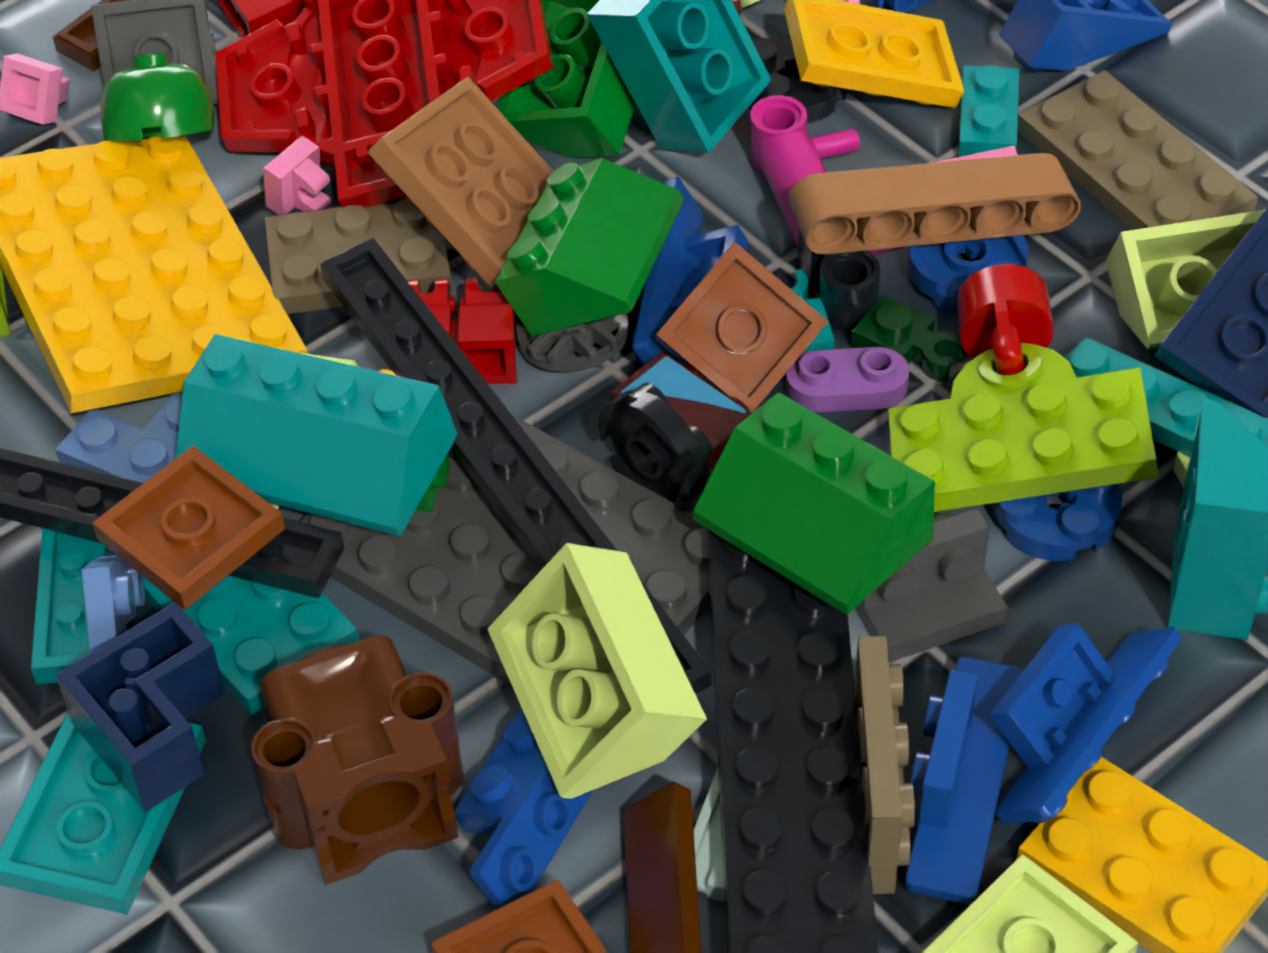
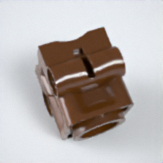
M381 635L352 644L322 648L306 655L295 663L275 669L264 676L260 682V690L268 724L262 726L255 734L251 749L271 831L276 840L287 848H312L325 885L361 873L373 861L387 853L409 849L426 850L459 838L451 796L461 787L464 774L452 691L445 679L428 672L407 675L392 639Z

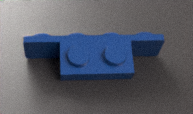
M679 177L667 179L666 185L680 190L685 200L650 271L645 287L641 291V309L636 331L632 335V347L635 357L648 370L664 357H669L675 362L677 361V358L653 337L734 241L745 251L748 244V239L738 224L700 235L703 213Z
M1078 622L1057 627L989 714L1027 766V769L995 810V814L1002 824L1022 822L1043 823L1052 819L1063 810L1068 801L1067 794L1084 772L1091 769L1102 756L1101 748L1118 726L1122 725L1133 715L1136 709L1135 702L1149 683L1158 678L1168 667V657L1182 640L1175 627L1130 634L1124 639L1107 663Z
M960 657L955 671L950 670L944 697L931 695L923 735L933 737L934 741L931 753L917 752L911 777L914 794L922 795L919 825L906 875L905 888L907 891L971 905L977 899L1010 747L1009 741L989 714L1024 671L1023 669Z
M519 710L516 716L507 724L502 738L482 769L472 778L468 791L454 811L456 820L467 833L492 834L471 867L470 876L496 909L533 891L593 792L592 790L572 799L560 797L523 710Z

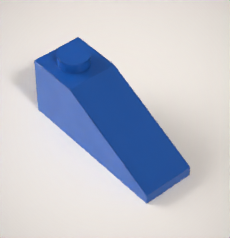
M1018 0L999 36L1014 51V59L1023 67L1036 72L1042 71L1043 68L1068 71L1165 35L1173 24L1148 0Z

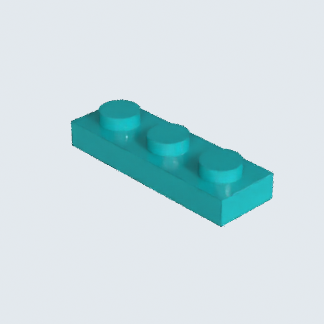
M42 528L31 663V670L36 684L58 683L55 674L90 654L82 568L101 554L111 552L102 543Z

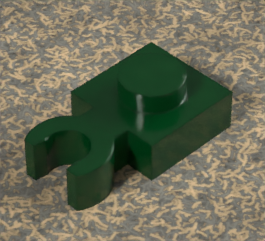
M884 294L856 325L851 335V348L884 347L892 349L901 354L908 365L911 361L920 364L926 376L939 382H946L950 374L951 361L942 356L950 357L962 363L966 353L962 346L960 335L952 332L934 333V317Z

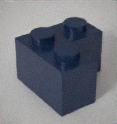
M176 602L55 674L71 723L144 812L152 809L205 775L192 726L185 718L225 694L213 644Z

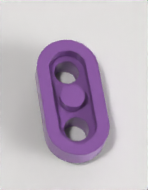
M884 347L808 351L802 353L786 372V394L788 398L814 413L889 408L901 402L907 394L909 366L901 354Z

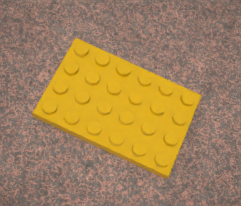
M162 135L143 137V140L111 142L107 140L97 144L63 149H47L37 153L0 157V266L70 413L183 392L184 381L214 334L307 354V348L279 299H275L269 281L186 135L162 138Z

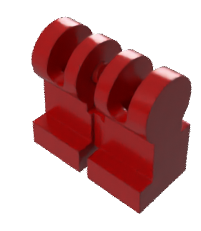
M449 278L436 279L435 289L428 294L421 293L419 279L407 280L487 384L517 383L515 311L497 284L493 290L483 292L480 290L479 278H466L465 295L461 297V305L459 307V319H452V314H456L455 297L451 296Z

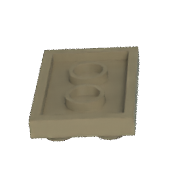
M409 197L367 208L360 205H348L345 207L265 217L272 291L275 299H279L287 314L343 307L323 280L320 263L371 238L377 241L406 280L419 279L421 293H431L435 289L436 279L448 278L451 292L453 291L445 238L437 228L433 227L426 220L424 214Z
M886 636L858 637L855 699L861 754L860 761L862 765V787L866 809L865 824H867L868 866H871L873 894H895L897 866L910 865L909 827H914L915 816L912 783H905L903 766H908L909 761L908 728L906 722L899 723L898 706L903 705V673L901 664H889Z

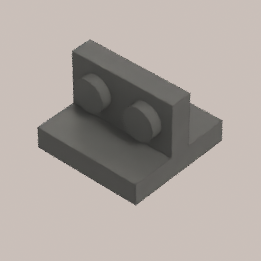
M128 0L91 5L104 87L116 72L133 67L132 56L166 52L167 63L187 65L198 73L209 89L212 103L219 104L214 60L215 52L217 51L214 33H210L206 0Z
M978 508L952 516L951 512L935 516L933 539L854 608L869 636L887 637L889 662L1006 623L1008 607L984 569L989 526Z

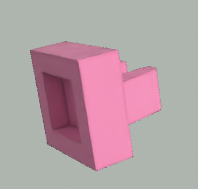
M18 53L4 56L0 84V110L42 125L56 122L58 105L67 101L70 79L62 76L63 68Z
M304 136L297 139L263 168L266 207L278 215L288 214L293 208L304 212L321 210L331 202V198L321 192L330 183V177L320 168V147Z

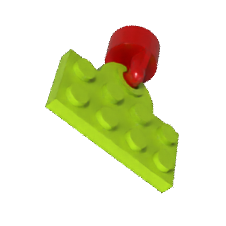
M1000 264L986 267L972 274L960 287L957 295L960 338L964 350L973 360L965 364L954 379L951 398L888 409L892 457L935 481L934 512L1159 477L1141 368L1076 378L1070 362L1055 350L1047 348L1054 332L1047 285L1043 278L1035 271L1020 265Z

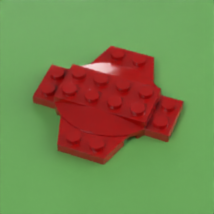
M302 0L305 8L294 22L283 26L282 23L275 20L215 52L221 139L229 152H283L297 139L304 136L320 147V161L335 167L338 200L342 207L360 205L367 208L406 198L408 196L385 175L379 164L368 154V151L381 137L466 77H469L490 101H493L552 69L553 62L543 1Z

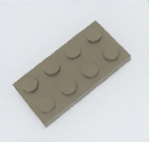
M1106 70L1018 114L1017 132L1041 153H1048L1057 157L1064 172L1130 230L1246 213L1256 209L1258 196Z

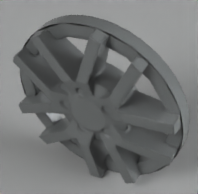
M627 312L536 336L530 335L522 321L516 325L517 340L522 355L533 365L556 372L580 371L606 362L623 348L630 332ZM618 329V332L615 336L610 333L611 331ZM527 339H531L534 341L531 344H529ZM596 343L603 348L596 351L592 345ZM551 350L548 356L544 355L546 352ZM575 352L579 353L582 356L578 358H567L571 353Z

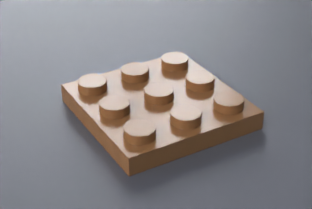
M466 77L381 137L368 151V154L379 164L385 175L400 187L421 210L426 220L442 233L463 256L467 265L478 273L490 287L496 284L495 280L508 258L509 249L518 240L528 221L529 212L538 203L548 184L547 179L553 172V169L469 77Z

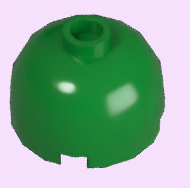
M166 52L132 56L133 67L116 72L105 84L100 99V118L104 141L143 140V137L162 135V138L209 131L215 127L214 108L208 87L200 75L187 65L167 63Z

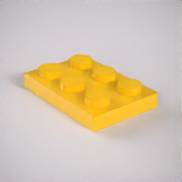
M787 0L784 13L801 81L811 82L821 87L834 86L862 91L872 96L884 95L907 99L923 105L935 104L952 108L957 107L965 91L943 20L839 0Z
M1103 757L1091 769L1081 775L1067 794L1068 801L1063 810L1052 819L1040 823L1018 849L1017 859L1022 854L1151 953H1223L1268 896V862Z

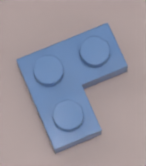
M183 392L173 393L143 429L99 410H89L55 449L58 461L145 483L175 459Z
M114 552L103 553L82 568L90 653L126 632V624L136 616L135 606H143L145 602L144 577Z

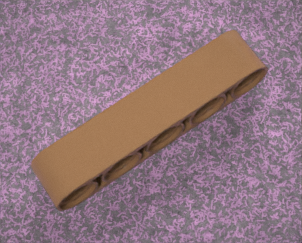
M1048 153L817 173L798 181L788 195V204L804 241L810 251L817 254H837L1048 233L1068 226L1076 219L1081 210V202L1057 157Z

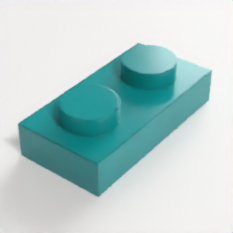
M964 65L962 84L965 92L961 97L958 157L1015 146V149H1017L1019 68Z

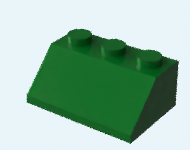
M542 0L553 68L502 95L497 109L526 141L569 158L620 155L636 103L587 16V13L599 0Z
M603 158L580 165L576 162H570L554 170L547 179L548 184L538 203L529 212L528 221L518 240L509 249L508 258L495 280V283L530 335L536 336L632 311L685 200L680 190Z
M778 392L734 428L693 510V519L698 524L848 615L933 539L935 481Z

